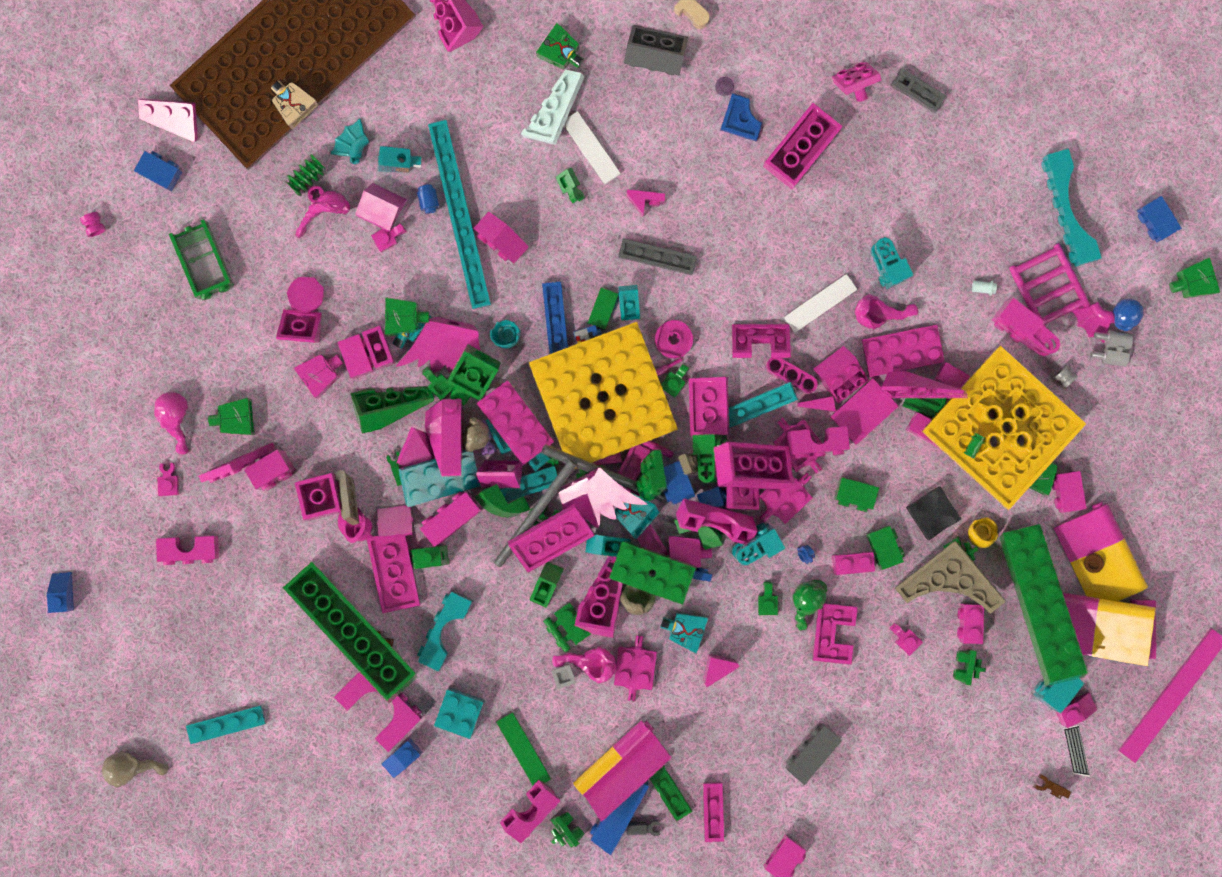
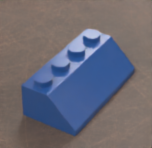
M648 780L603 821L600 820L598 824L594 823L589 832L592 834L591 841L607 854L612 855L649 787Z

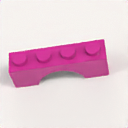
M683 499L676 512L680 528L698 532L700 527H713L725 533L731 541L745 545L749 543L757 533L753 517L696 501Z

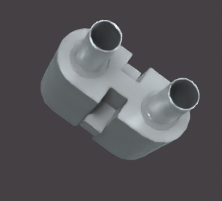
M1111 330L1107 334L1095 332L1094 339L1105 340L1104 344L1106 346L1103 352L1091 351L1090 357L1101 359L1104 364L1126 367L1129 362V348L1131 349L1133 335Z

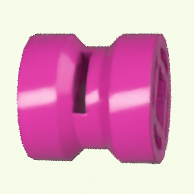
M91 212L80 218L82 225L86 227L85 232L88 237H94L106 231L104 224L100 223L98 212Z

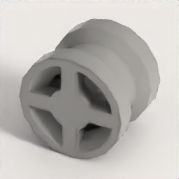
M1065 365L1053 376V379L1059 381L1061 387L1065 389L1078 375L1072 373L1070 367Z

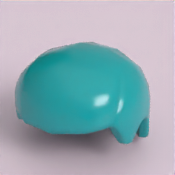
M503 320L497 322L494 328L490 330V338L496 346L510 349L520 339V328L513 321Z

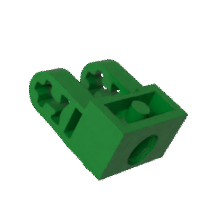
M693 435V455H698V477L702 482L718 483L714 448L729 442L727 435Z

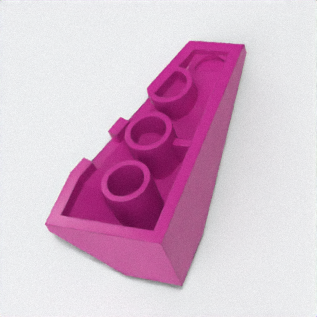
M429 0L435 5L436 13L433 16L435 20L439 19L441 29L438 30L439 37L448 52H452L474 40L484 27L476 12L465 0Z
M894 369V372H888L882 385V391L891 398H968V394L962 389L906 372L905 369Z
M462 399L441 400L425 412V431L441 476H461L464 424Z
M608 556L584 600L580 603L575 621V626L594 635L614 638L621 601L620 597L623 590V583L609 578L617 558L613 556Z

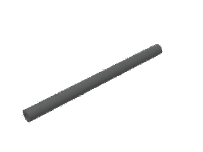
M546 444L542 448V454L564 463L572 459L578 464L577 468L589 473L600 467ZM600 467L619 485L637 492V481ZM664 492L657 495L655 499L663 501L665 497Z
M569 459L511 539L532 527L578 464L574 460ZM508 543L494 560V564L498 567H502L513 552Z

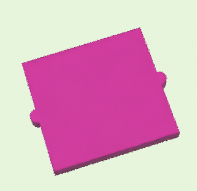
M405 505L377 509L378 521L376 525L378 526L379 539L413 535L412 522L414 519L411 514V507Z

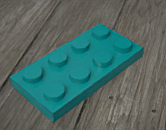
M466 450L462 451L461 476H441L436 459L398 469L407 507L480 487L476 473L477 467L474 453L467 452Z

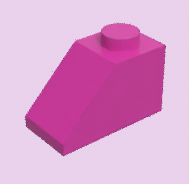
M1087 692L1072 699L1061 714L1056 713L1061 725L1069 728L1086 720L1097 711L1090 692Z

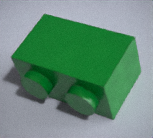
M840 477L834 500L838 501V505L849 507V504L857 506L856 510L867 512L868 509H874L879 487Z
M885 526L866 533L880 570H885L904 562L903 557H905L902 547L897 545L896 539H898L894 528L891 529L890 526Z

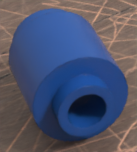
M428 184L418 187L417 196L421 211H425V214L437 212L436 209L439 208V202L433 185Z

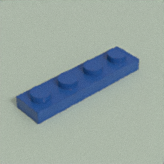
M561 281L542 283L549 354L568 348Z

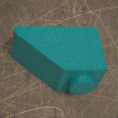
M594 534L595 536L586 541L585 553L617 557L622 541L630 542L631 539Z

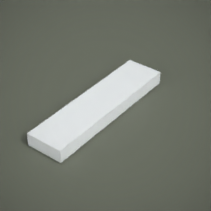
M578 111L569 116L564 124L565 129L604 185L608 184L621 173Z
M846 274L786 315L784 320L787 324H790L791 330L795 333L851 295L857 288Z

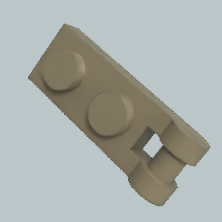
M683 454L678 456L685 475L698 473V455Z
M339 470L335 474V479L339 481L341 515L344 520L353 526L359 524L354 479L347 475L345 471Z

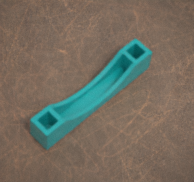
M1069 149L1046 155L1042 158L1041 165L1043 171L1047 172L1048 189L1053 192V206L1055 209H1058L1060 215L1058 216V223L1065 232L1063 235L1066 245H1069L1070 262L1074 263L1075 267L1102 259L1097 240L1091 237L1079 225L1070 206L1069 182L1074 164Z

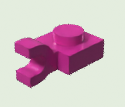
M400 223L390 232L381 229L372 234L371 237L382 253L398 244L395 238L407 231Z
M895 623L889 628L898 637L895 643L909 656L923 643L909 628L904 632Z

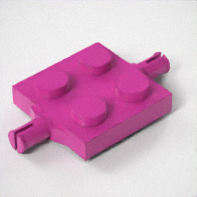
M784 417L777 421L783 432L780 437L773 441L774 445L788 446V432L809 429L812 441L822 444L804 419L792 426L788 425ZM807 454V458L795 459V456H790L791 467L795 472L808 465L812 467L816 474L822 470L816 461L818 457H814V454Z
M807 472L799 480L793 477L794 484L781 489H766L759 495V498L767 507V510L759 516L763 519V522H766L774 515L786 524L813 499L804 486L812 479L811 476L807 477L809 475Z
M636 635L635 646L633 647L619 646L614 685L624 686L629 689L628 701H631V697L632 701H636L637 690L653 689L657 651L647 650L642 647L644 636H640L639 641V635Z

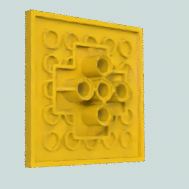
M637 322L529 362L563 452L593 463L678 430ZM592 374L600 376L599 384L592 383ZM617 385L624 386L625 393L623 395L616 393L615 388ZM601 391L607 394L605 402L598 400L597 396ZM582 398H586L589 401L587 409H583L580 406ZM607 409L614 412L612 420L605 418L604 413Z
M998 346L960 388L968 394V398H951L921 432L1009 510L1081 431L1086 423L1002 346ZM1017 408H1020L1023 411V416L1021 418L1016 416L1015 412ZM990 409H993L996 413L994 419L988 416ZM1004 422L1010 425L1009 432L1003 430ZM977 433L986 439L984 440L985 444H982L976 458L973 459L964 454L972 439L971 435L974 436ZM1019 435L1023 436L1024 438V444L1022 446L1017 443V437ZM992 436L997 439L995 447L991 446L989 442Z

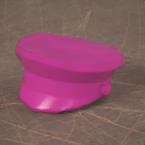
M298 277L288 288V301L293 310L303 313L311 312L322 304L324 288L315 278Z

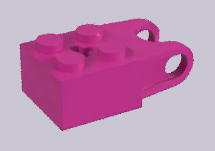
M1015 298L1006 301L991 319L995 322L994 326L1000 331L1005 330L1010 334V339L1016 343L1021 342L1040 356L1056 353L1060 348L1058 337L1042 325L1045 321ZM1051 339L1054 340L1056 344L1054 349ZM1045 342L1048 344L1049 349L1046 348Z

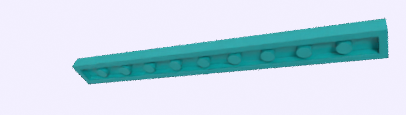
M447 120L428 124L471 306L473 310L491 306Z

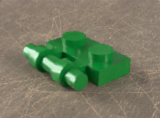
M570 602L554 613L558 619L553 623L550 617L543 620L547 626L546 630L548 633L551 632L557 641V646L561 647L564 652L571 649L567 643L570 639L577 645L591 635L590 632L575 626L577 612ZM560 625H562L568 633L564 637L557 629V627H559Z

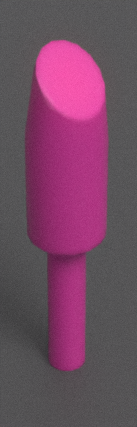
M679 358L667 366L663 365L656 369L657 376L659 377L668 372L669 368L682 362V359Z

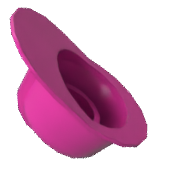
M359 508V524L352 526L342 518L341 513L338 516L339 530L349 543L364 541L367 538L371 539L373 537L371 534L372 522L364 516Z

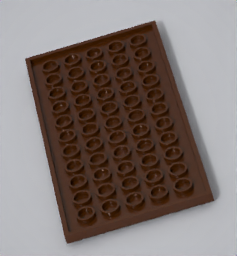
M262 0L169 86L184 102L196 104V115L242 165L249 170L292 131L272 102V99L277 95L271 89L275 82L280 81L285 87L291 82L294 83L320 105L412 21L416 15L402 0Z

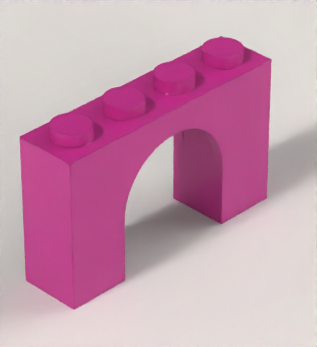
M945 362L940 367L934 381L960 389L971 376ZM918 412L915 413L906 430L939 448L921 432L931 419Z
M358 672L334 698L348 711L363 695L378 691ZM401 692L392 701L394 707L393 719L375 738L387 752L423 718L421 715L422 711L415 704L412 706L407 701L409 698L404 692Z

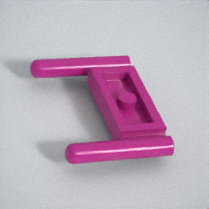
M651 440L629 448L617 473L636 481L641 471V462L649 455L651 449L661 450V454L668 458L673 456V451ZM622 486L628 492L640 497V493Z

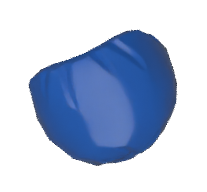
M1125 298L1119 301L1113 309L1115 326L1123 331L1132 330L1143 318V306L1134 299Z

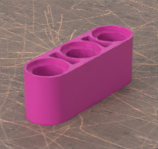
M770 358L766 362L768 373L785 383L791 382L793 387L802 393L809 394L817 389L818 382L816 378L784 359ZM777 361L780 364L779 370H772L770 362ZM788 370H793L796 373L795 380L787 378ZM805 380H810L813 383L811 390L804 388L803 383Z

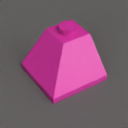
M413 427L409 431L396 462L406 467L435 459L426 432Z

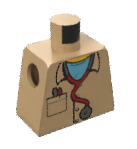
M277 81L271 87L277 94L272 99V102L292 130L319 106L314 98L292 82L285 87L280 81Z

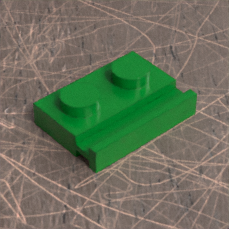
M905 398L902 407L934 418L944 407L947 398Z

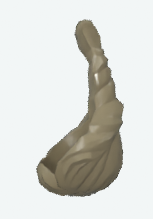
M477 417L469 419V423L463 433L462 447L467 452L482 449L489 441V428Z
M625 585L620 600L627 612L633 615H642L651 611L656 603V596Z
M120 751L104 760L102 775L109 785L119 788L127 784L134 776L150 769H154L159 775H165L168 772L169 766L168 763H158L153 759L138 761L130 753Z

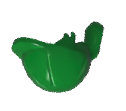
M821 580L804 581L797 586L793 593V603L797 610L795 615L796 627L799 631L808 628V623L805 620L806 615L815 614L819 609L822 610L826 600L827 585Z

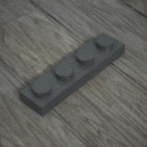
M623 238L618 258L692 276L697 256Z

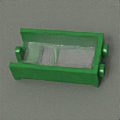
M203 219L200 220L202 224L196 227L187 226L184 228V232L177 235L174 233L169 234L194 297L202 299V301L212 298V294L218 291L219 293L227 292L230 290V286L234 285L210 225Z

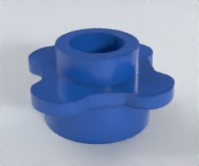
M809 545L797 548L798 557L802 562L806 564L813 562L815 553Z

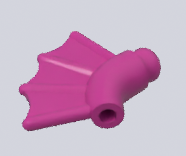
M1099 302L1072 311L1077 317V326L1085 329L1089 338L1094 337L1095 332L1107 334L1110 324H1115L1114 313L1104 310Z

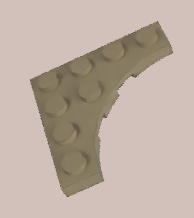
M956 540L895 588L906 603L935 591L960 593L978 602L990 614L1006 602Z

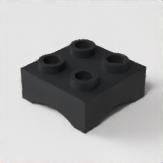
M941 487L933 489L906 507L927 540L932 539L962 519Z

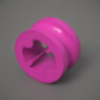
M313 186L308 191V199L312 203L317 201L312 196L313 192L316 193L318 190L320 195L324 193V190L319 186Z

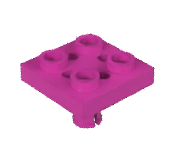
M860 62L855 67L848 70H840L836 75L832 76L834 84L845 95L855 93L857 102L865 101L868 98L865 87L882 81L880 73L868 62Z

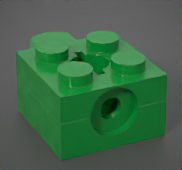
M467 344L446 382L454 386L451 392V399H462L463 405L468 402L471 396L480 401L497 374L501 362Z

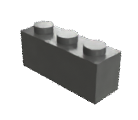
M823 723L820 726L816 725L810 733L812 736L808 741L803 740L798 746L799 751L795 756L792 754L785 762L787 764L786 770L804 785L842 742Z

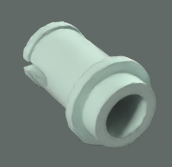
M973 280L972 292L987 293L989 296L996 294L997 283Z

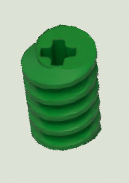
M310 154L311 162L306 159L304 160L305 167L300 164L298 165L300 172L294 169V177L287 175L289 182L286 183L300 197L302 196L300 189L307 191L306 184L313 186L311 179L319 181L317 174L325 175L323 171L325 167L312 154Z

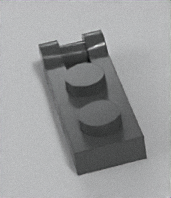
M900 69L897 73L898 77L892 81L890 86L933 113H936L946 95L908 71ZM904 80H907V81L910 82V83L908 84V86H905L904 84H902V83L904 82Z

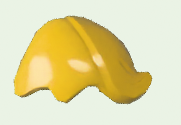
M989 517L974 520L968 529V539L974 546L979 548L990 547L998 538V526Z

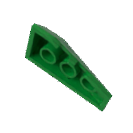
M406 387L403 391H393V388H387V392H376L375 388L350 393L361 433L380 430L434 401L431 390L428 387Z

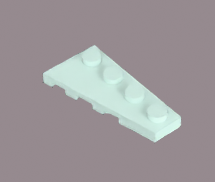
M570 70L563 72L552 88V94L549 98H545L538 114H534L531 118L529 127L527 129L524 128L521 135L523 137L556 145L584 79L583 74Z

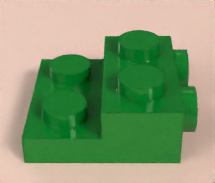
M653 450L641 462V472L644 475L638 479L636 489L640 493V499L643 498L644 501L654 500L657 495H660L667 488L661 450Z

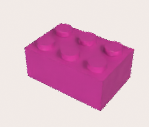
M459 492L452 498L454 502L450 505L448 503L444 504L437 510L439 514L435 517L433 515L429 516L422 522L423 526L420 530L434 547L440 545L483 510L469 492Z

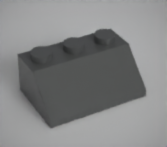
M633 25L627 43L624 64L632 67L646 68L650 71H660L668 75L680 76L688 37Z

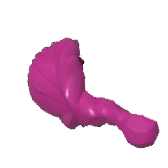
M324 192L315 203L308 207L309 210L297 228L295 236L297 238L304 236L307 225L322 212L348 214L350 204L339 192Z
M868 294L860 299L855 308L857 322L873 330L880 328L887 320H903L919 313L915 304L908 305L903 311L896 310L885 305L883 301L872 294Z
M166 392L156 399L154 416L160 423L161 428L166 429L178 441L175 446L176 452L184 455L189 450L180 424L186 415L188 402L177 392Z
M601 647L592 648L583 655L568 653L552 657V663L555 667H562L565 662L573 663L574 666L580 667L590 679L598 684L612 678L616 670L615 657L605 648L602 649Z

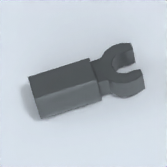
M653 820L647 824L646 822H629L627 835H647V833H650L653 836H659L660 831H654L652 827L660 825V821Z

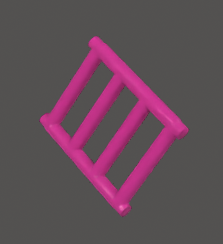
M1060 243L1055 244L1053 249L1023 264L1009 267L1028 309L1045 321L1042 324L1043 326L1082 306H1090L1088 298ZM1056 255L1058 256L1062 266L1024 283L1020 275L1021 272ZM1066 272L1070 283L1033 301L1028 290ZM1073 289L1075 290L1079 300L1041 317L1037 307Z

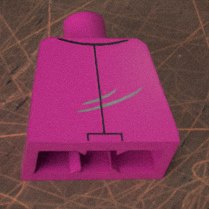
M321 354L296 366L294 370L312 395L318 399L339 379L335 369L344 363L337 354L329 360Z

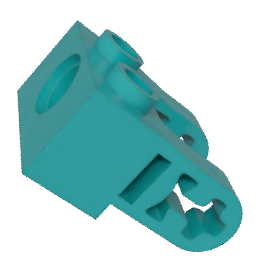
M881 238L871 247L870 252L880 274L878 279L882 287L885 286L886 289H890L914 276L906 258L901 260L891 239Z
M769 523L757 525V533L749 543L744 545L736 542L732 545L731 554L741 565H750L765 555L771 558L786 549L777 532Z

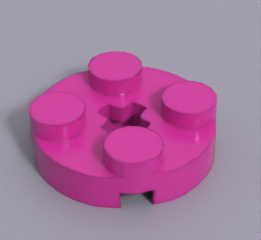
M678 320L664 323L657 329L655 334L656 348L667 358L677 359L683 357L690 351L693 344L691 330L685 323ZM676 334L679 343L676 342L672 345L668 338Z

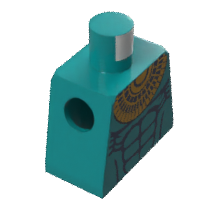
M380 146L378 172L409 173L410 167L421 168V156H411V149ZM401 158L405 162L401 163L397 159Z

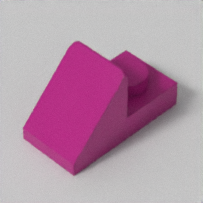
M627 189L628 199L642 217L644 216L645 202H648L649 206L654 207L664 204V193Z

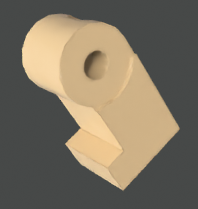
M680 0L674 6L673 12L678 16L684 13L692 21L695 28L704 29L708 25L709 13L695 0Z

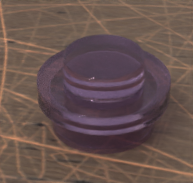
M721 77L715 84V90L721 96H728L734 90V83L728 77Z

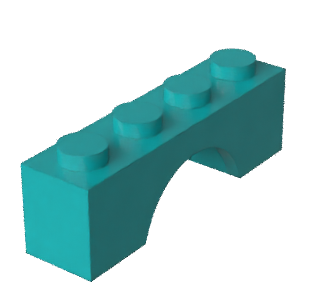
M451 591L450 594L446 593L442 601L444 607L442 611L438 610L433 620L436 624L426 634L425 639L428 641L425 647L421 646L417 653V656L420 657L419 663L438 672L440 671L448 655L441 641L442 630L449 621L464 619L473 600L454 591Z

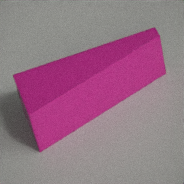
M833 396L797 403V407L836 412Z

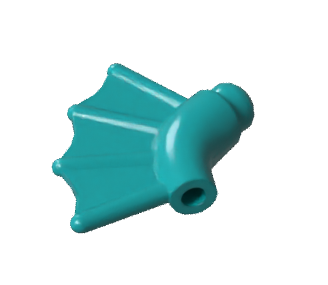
M358 119L353 125L344 127L343 133L335 138V147L331 151V155L349 156L351 164L360 163L363 148L370 143L365 135L361 119Z

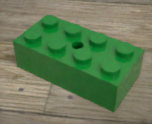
M624 540L621 543L609 578L683 605L697 566ZM651 569L655 570L656 576L651 577L649 571Z

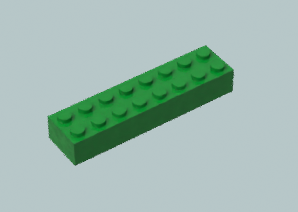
M1037 524L1002 533L999 538L1045 686L1085 677L1088 674V670L1041 525Z
M313 562L309 563L283 587L285 592L388 703L393 701L418 677Z

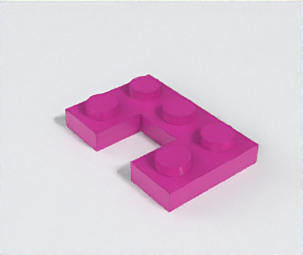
M732 324V358H752V344H771V358H791L790 324Z
M824 603L822 610L819 609L817 611L813 661L852 665L853 645L834 642L836 624L856 626L857 607Z

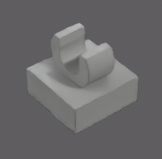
M570 664L551 670L557 689L576 683Z

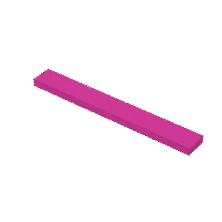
M1211 628L1208 630L1120 747L1119 752L1134 763L1137 762L1222 649V636Z

